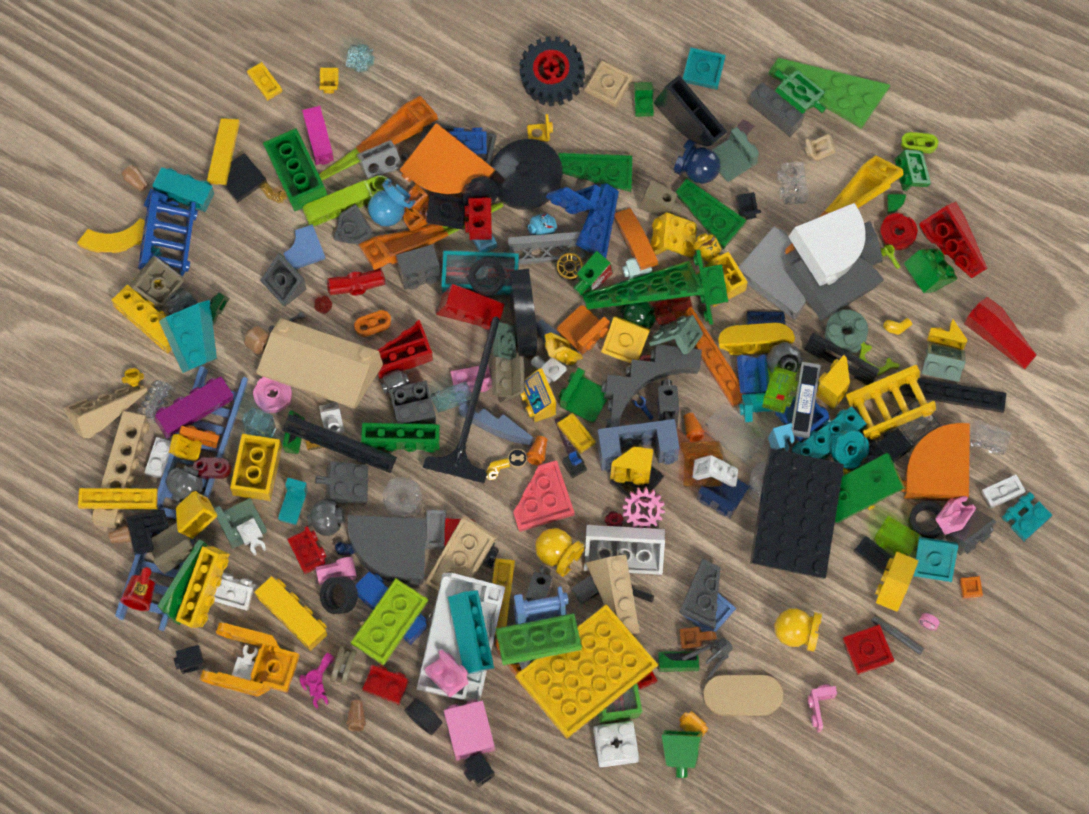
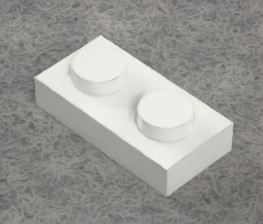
M156 437L144 472L145 475L162 479L170 456L168 452L171 441Z
M1014 475L983 489L981 493L991 509L1024 494L1025 489L1018 476Z

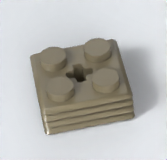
M153 256L131 282V286L157 307L163 308L169 296L177 291L184 282V279L175 270L156 256ZM159 279H160V281H161L160 284H158V283L155 284V283H154L155 280H159Z

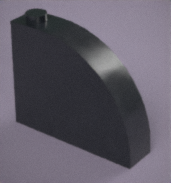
M680 75L668 83L654 101L655 106L680 133L701 146H711L727 133L726 129Z
M528 268L510 271L511 310L518 355L523 357H531L537 354L536 319Z

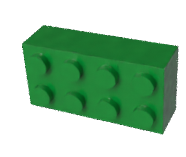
M297 128L263 142L294 212L302 209L306 204L328 195Z

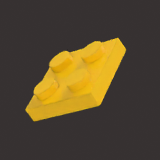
M614 316L601 352L631 364L632 359H640L650 329Z

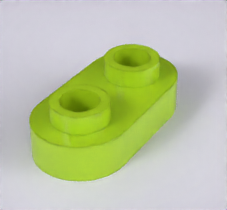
M908 132L901 139V147L903 150L923 151V153L930 154L936 151L938 139L933 134Z

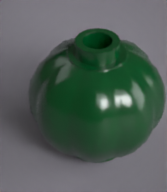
M650 302L622 305L620 310L622 319L648 329L652 328L656 320L654 307Z

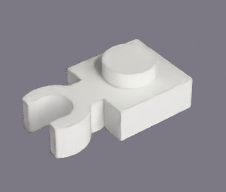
M254 518L236 527L245 546L251 543L250 549L253 555H257L255 551L256 546H261L264 551L266 550L264 542L258 540L263 535Z
M248 645L244 646V658H237L232 676L251 680V672L255 663L253 659L257 657L258 648H255L254 653L248 654L249 647Z

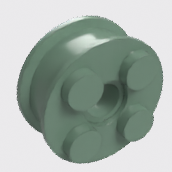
M840 310L829 318L825 339L854 354L861 350L863 342L866 343L868 324L865 318L858 312ZM848 330L851 334L846 335L842 331Z

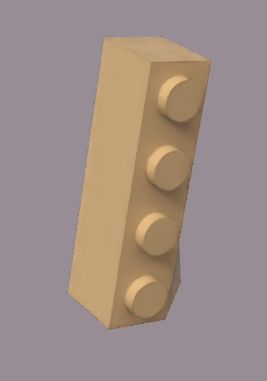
M626 554L587 562V568L591 573L603 604H607L632 635L639 634Z

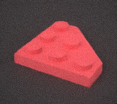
M557 460L537 467L531 482H529L519 504L513 511L519 532L575 515Z

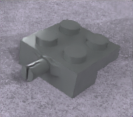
M330 461L326 468V477L318 475L315 477V484H326V499L333 500L337 504H345L346 502L366 504L368 502V465Z

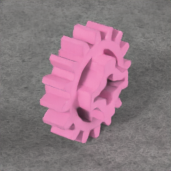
M647 487L642 492L639 488H637V493L630 491L631 498L625 497L627 504L622 505L624 509H627L623 512V515L629 516L626 519L627 523L633 521V528L637 525L640 528L644 526L650 528V524L657 526L656 520L663 519L660 513H665V510L660 508L664 506V501H659L661 495L654 496L655 490L653 489L651 492H648ZM634 502L635 509L631 512V505ZM639 503L641 504V506L643 505V507L647 506L648 514L644 512V510L640 509ZM656 505V513L653 515L652 509ZM639 518H645V519H647V520L642 521V520H638V519H639Z

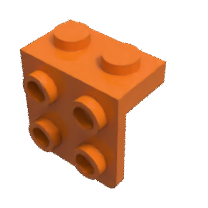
M581 305L557 327V331L583 355L587 350H591L600 338L607 335L610 321L605 317L599 320L585 306Z

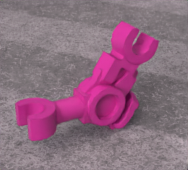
M328 652L316 670L309 671L306 676L300 675V684L305 691L307 690L306 685L309 686L310 696H314L313 704L316 709L319 708L317 702L320 699H323L325 704L329 705L328 698L323 695L325 690L322 683V674L333 663L335 658Z

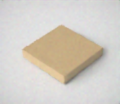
M601 61L585 86L584 92L617 107L633 81L634 76Z

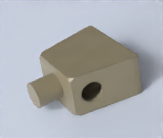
M651 180L638 208L657 216H661L666 212L680 216L684 206L675 202L677 193Z

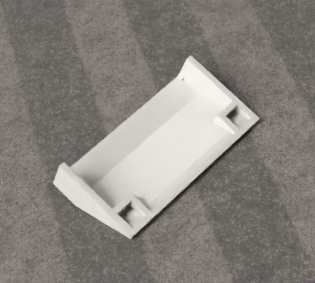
M454 573L442 574L417 690L449 697L426 675L424 670L440 658L438 651L441 649L446 654L450 653L459 666L462 665L448 597L464 591L478 590L490 649H492L505 590L504 586ZM487 671L466 675L468 685L451 696V698L464 701L478 699L480 701Z

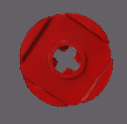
M901 213L887 216L880 227L882 242L885 245H892L895 250H904L912 246L918 233L915 221L911 217L903 216ZM896 228L903 230L901 235L894 233Z

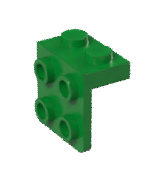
M578 367L576 372H572L569 376L567 388H563L559 394L560 407L594 423L608 399H604V392H601L602 386L585 378V370Z

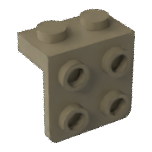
M177 523L151 538L154 551L151 552L154 557L153 561L163 574L184 562L194 548L190 539L178 532Z

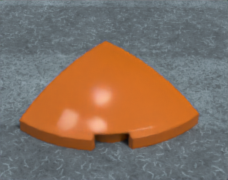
M418 184L414 185L409 191L411 195L409 200H415V204L411 209L406 207L403 215L405 224L410 231L417 230L428 224L426 223L429 196Z

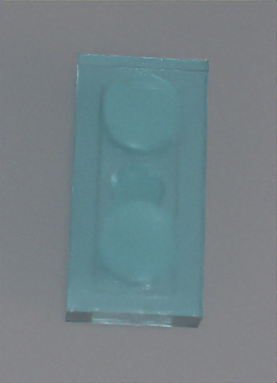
M466 381L432 393L431 399L439 413L460 406L463 402H470L472 392Z

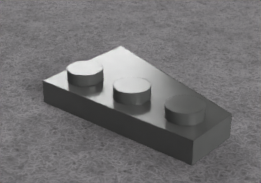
M701 560L678 613L712 629L716 628L715 620L721 567L707 560Z

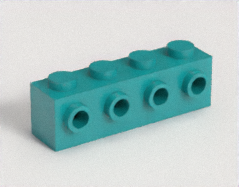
M852 406L847 410L844 408L836 415L837 418L832 421L830 419L826 421L818 432L816 430L811 432L806 441L803 443L800 441L792 447V453L825 460L832 454L833 438L836 434H840L848 429L861 433L867 423Z
M478 590L464 591L449 596L448 601L462 666L468 674H476L494 669Z

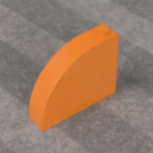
M436 123L401 167L400 171L403 173L401 176L408 182L412 180L419 186L432 192L458 194L462 193L463 187L466 184L468 185L472 179L481 176L490 177L496 169Z
M970 423L944 425L931 431L919 441L910 456L906 466L905 478L902 480L905 489L901 490V492H904V498L948 501L950 498L969 497Z

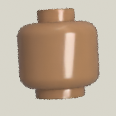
M259 326L249 329L245 334V346L255 354H263L270 333Z

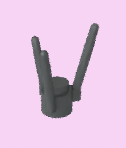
M722 638L719 641L714 640L712 643L683 656L682 659L686 660L713 647V655L705 663L709 664L716 657L720 658V660L708 674V678H711L721 664L729 657L728 654L733 650V647L726 638Z

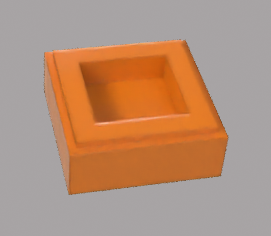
M980 576L960 578L962 599L983 596Z

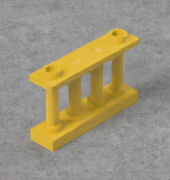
M917 365L846 394V401L849 407H857L862 419L867 423V429L863 431V436L867 440L876 439L890 429L921 416L927 417L934 413L936 410L935 401L927 403L917 383L918 378H920V371ZM906 383L910 384L920 404V407L911 411L899 389L901 385ZM887 391L892 392L903 414L892 418L883 401L882 394ZM871 398L875 400L885 422L874 426L864 405L865 401Z

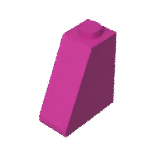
M316 106L302 110L305 128L316 165H326L334 161L321 107Z

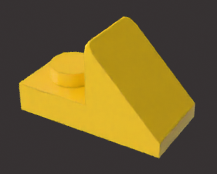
M952 319L948 331L940 327L930 328L927 342L964 350L967 338L954 319Z

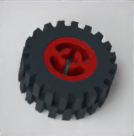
M550 36L545 37V42L538 39L536 40L537 45L533 46L531 43L528 46L529 52L524 51L522 54L523 60L520 59L521 69H519L523 87L528 95L531 94V98L535 102L539 99L542 105H545V102H549V106H554V102H559V106L564 105L563 100L566 98L568 102L573 100L572 95L575 94L577 96L580 93L579 87L582 88L584 85L585 71L580 52H577V47L574 44L570 46V42L564 39V42H561L560 37L556 36L555 41H551ZM557 61L562 62L565 66V71L562 75ZM542 64L544 68L545 77L547 79H544L539 74V69Z

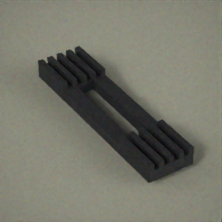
M814 332L812 333L804 349L805 351L830 363H833L838 358L826 352V349L841 357L844 355L848 361L859 366L856 369L848 364V371L855 379L866 385L874 382L880 369Z

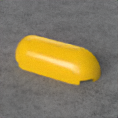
M763 323L730 326L720 333L718 340L720 349L728 351L729 355L770 353L771 348L780 343L787 342L793 344L795 336L793 331L784 324Z

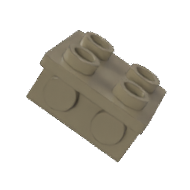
M518 356L512 360L500 357L492 358V395L499 396V402L504 403L523 393L525 388L523 356Z

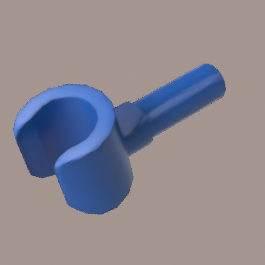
M638 395L641 398V403L637 404L633 399V404L641 408L647 417L652 420L654 417L645 405L646 399Z

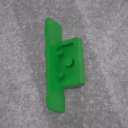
M699 249L696 250L697 255H694L695 266H699L700 273L697 276L705 294L701 295V301L706 303L707 309L704 311L705 322L709 321V325H714L711 305L729 302L723 266L721 264L704 268L702 253Z

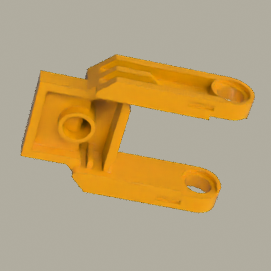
M219 623L216 630L217 635L261 647L251 672V680L220 672L216 674L204 669L202 670L200 680L211 685L256 697L270 691V689L288 693L300 657L299 653L280 649L273 635L227 623Z

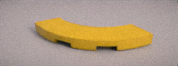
M140 218L130 228L112 234L98 233L87 229L77 244L86 250L97 253L127 251V249L142 243L145 220Z

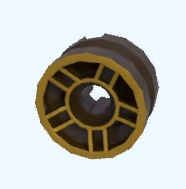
M564 254L557 261V274L565 281H574L578 278L577 273L583 267V263L576 254ZM568 263H571L573 267L572 270L566 269Z

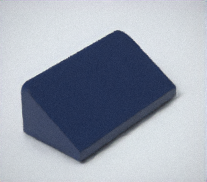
M747 311V325L781 323L786 325L785 313Z

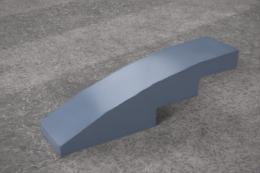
M464 402L459 407V415L465 418L468 405ZM484 408L479 414L475 411L472 423L477 427L511 442L527 446L533 444V437L504 414L497 419Z

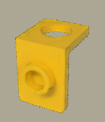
M545 114V124L527 126L528 139H536L542 142L550 141V133H553V124L549 122L548 114ZM540 129L542 135L536 138L532 136V131Z

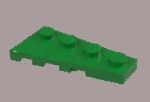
M559 153L564 175L601 185L607 183L616 189L632 191V155Z
M688 179L675 192L678 199L710 235L716 236L723 250L746 224V219Z

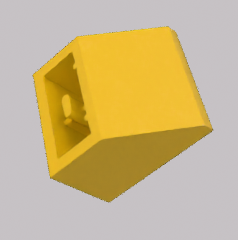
M728 251L711 260L705 267L722 264L729 300L746 291L748 282Z
M844 355L840 360L836 359L831 364V370L828 374L824 372L818 380L816 397L833 410L846 396L850 384L847 357Z
M633 447L612 462L610 479L620 483L630 481L636 485L649 484L653 449Z

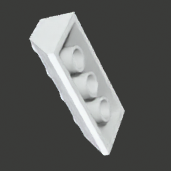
M587 525L584 571H589L586 565L587 562L626 554L629 573L662 575L665 529Z

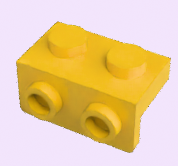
M552 332L545 334V348L550 357L566 365L576 364L578 360L583 359L582 354L571 350L568 340Z

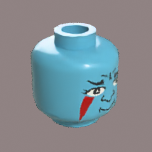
M548 213L533 216L530 219V224H528L529 234L533 236L554 234L557 230L555 218Z

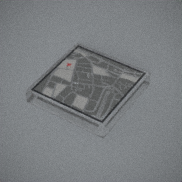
M916 398L908 403L907 406L911 411L920 407V404ZM901 409L893 413L891 417L894 418L903 414ZM931 414L927 417L921 416L896 427V429L899 428L914 447L924 436L943 425L934 414Z

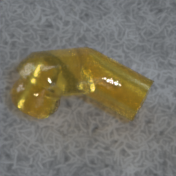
M267 182L260 185V189L265 196L278 204L283 203V200L287 198L283 191L275 193Z

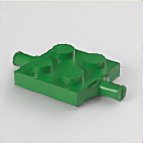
M780 69L775 72L774 75L782 81L775 92L802 114L813 107L821 112V114L825 112L827 107L819 102L825 92L798 70L790 75L784 74Z

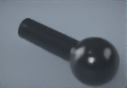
M631 584L634 597L653 602L654 595L635 589Z

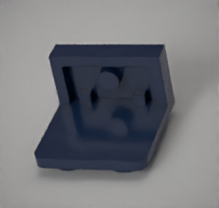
M710 477L705 486L700 488L697 500L704 506L716 510L720 515L731 518L748 491V485L737 479L736 486L731 487L714 477Z

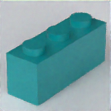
M161 167L152 185L153 190L169 196L168 199L189 207L192 202H196L195 209L206 212L214 196L213 186L209 182L195 180L188 174H179L172 168L166 169Z

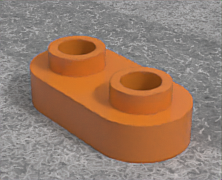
M384 310L362 316L354 323L355 332L361 337H367L384 331L391 326V316ZM385 320V323L380 324L379 321ZM363 326L368 327L366 330L361 329Z

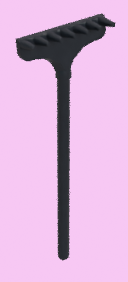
M497 316L493 317L459 443L456 449L445 457L428 456L423 464V468L426 470L429 469L444 473L445 475L448 474L463 478L464 480L468 479L485 484L486 471L470 463L466 454V443L499 325V318Z

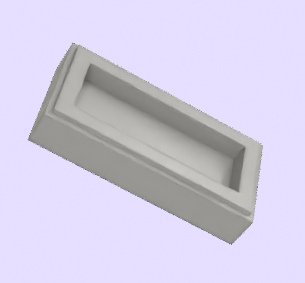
M427 510L425 549L445 548L446 510Z

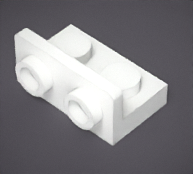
M223 573L221 585L215 593V602L246 611L249 610L253 591L257 585L252 584V581L249 579L241 578V580L234 579L231 574Z

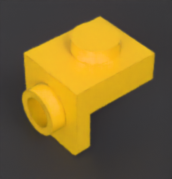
M320 68L319 90H323L324 94H334V90H339V68Z
M173 434L168 453L182 460H198L202 442L191 441L179 434Z

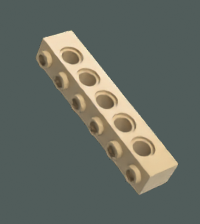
M123 411L100 488H113L116 485H120L121 488H132L134 469L137 470L139 466L138 455L144 449L145 441L143 438L145 434H148L150 423H148L145 415ZM137 432L134 437H128L129 433ZM125 450H132L129 455H123ZM122 467L126 468V471L123 473L117 472ZM94 509L91 519L94 525L117 529L118 524H121L123 521L124 513L122 512L123 509Z

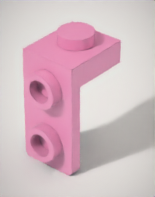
M829 684L820 685L818 689H812L810 696L807 697L809 708L813 709L814 714L811 716L812 726L816 727L817 732H821L823 729L818 701L834 699L837 695L836 686L830 687Z

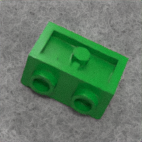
M904 150L895 158V165L903 169V176L900 177L903 191L909 190L912 186L928 187L931 184L923 151Z

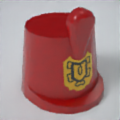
M149 567L142 569L141 576H131L120 599L123 605L137 611L150 610L156 584L149 579L152 572Z

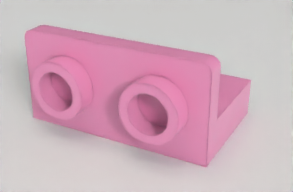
M488 365L480 392H485L492 388V378ZM479 366L451 371L455 395L465 396L473 391Z
M441 649L438 651L440 658L424 670L426 675L445 694L451 697L468 685L466 676L468 672L462 665L459 666L450 653L446 654Z

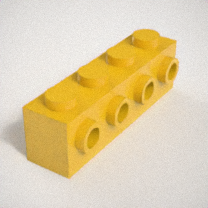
M127 284L111 300L114 308L168 354L172 349L159 323L167 315L163 311L158 312L151 301L143 299L140 293Z
M214 546L202 547L176 621L190 628L203 627L206 624L209 609L215 601L216 590L222 582L223 571L228 566L229 553Z
M271 576L254 592L256 598L311 651L327 636L325 630L327 626L320 619L316 621L312 617L313 612L306 605L302 607L298 603L300 601L293 592L289 594L285 590L286 585L279 578L275 580Z

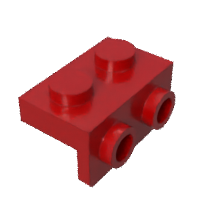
M308 526L304 527L305 531L287 539L304 575L316 570V567L326 565L324 558L327 557L323 547L318 548L316 544L318 538L315 531H310Z

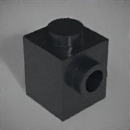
M481 753L477 756L473 754L465 760V771L463 773L469 782L473 780L478 788L495 777V772Z

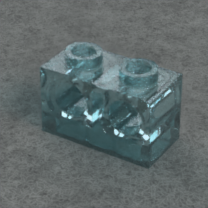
M251 407L250 411L246 412L243 416L242 422L246 434L272 438L276 430L273 415Z

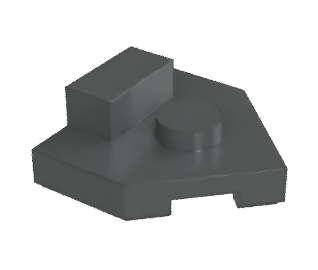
M355 204L340 214L337 231L333 239L338 242L359 245L374 237L375 234Z

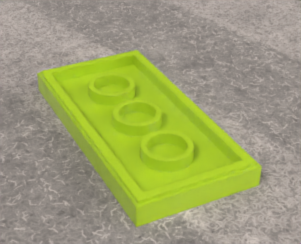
M395 578L351 641V645L382 665H385L428 603V599Z

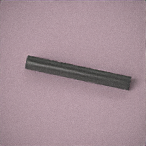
M874 615L871 622L876 625L880 624L884 631L921 655L924 650L922 646L877 615Z

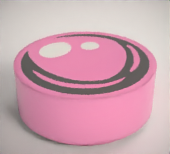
M928 613L922 614L919 619L921 626L932 631L937 630L940 624L935 616Z

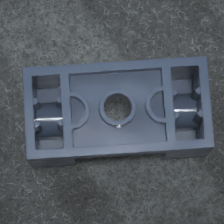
M675 419L598 429L597 447L601 471L611 472L612 462L621 456L620 446L622 448H629L634 444L650 445L652 442H655L658 463L669 465L678 461L680 448Z

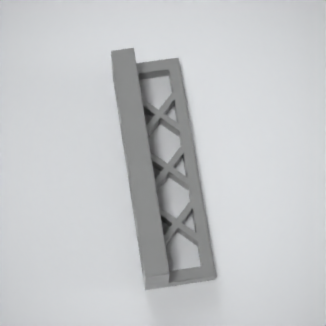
M580 232L509 237V253L521 251L525 254L522 259H519V265L557 262L562 255L570 253L568 250L571 247L577 246L576 241ZM580 247V254L577 256L581 260H585L584 249ZM553 248H559L562 251L559 256H553L549 252ZM538 249L544 253L540 258H535L531 255L534 250Z

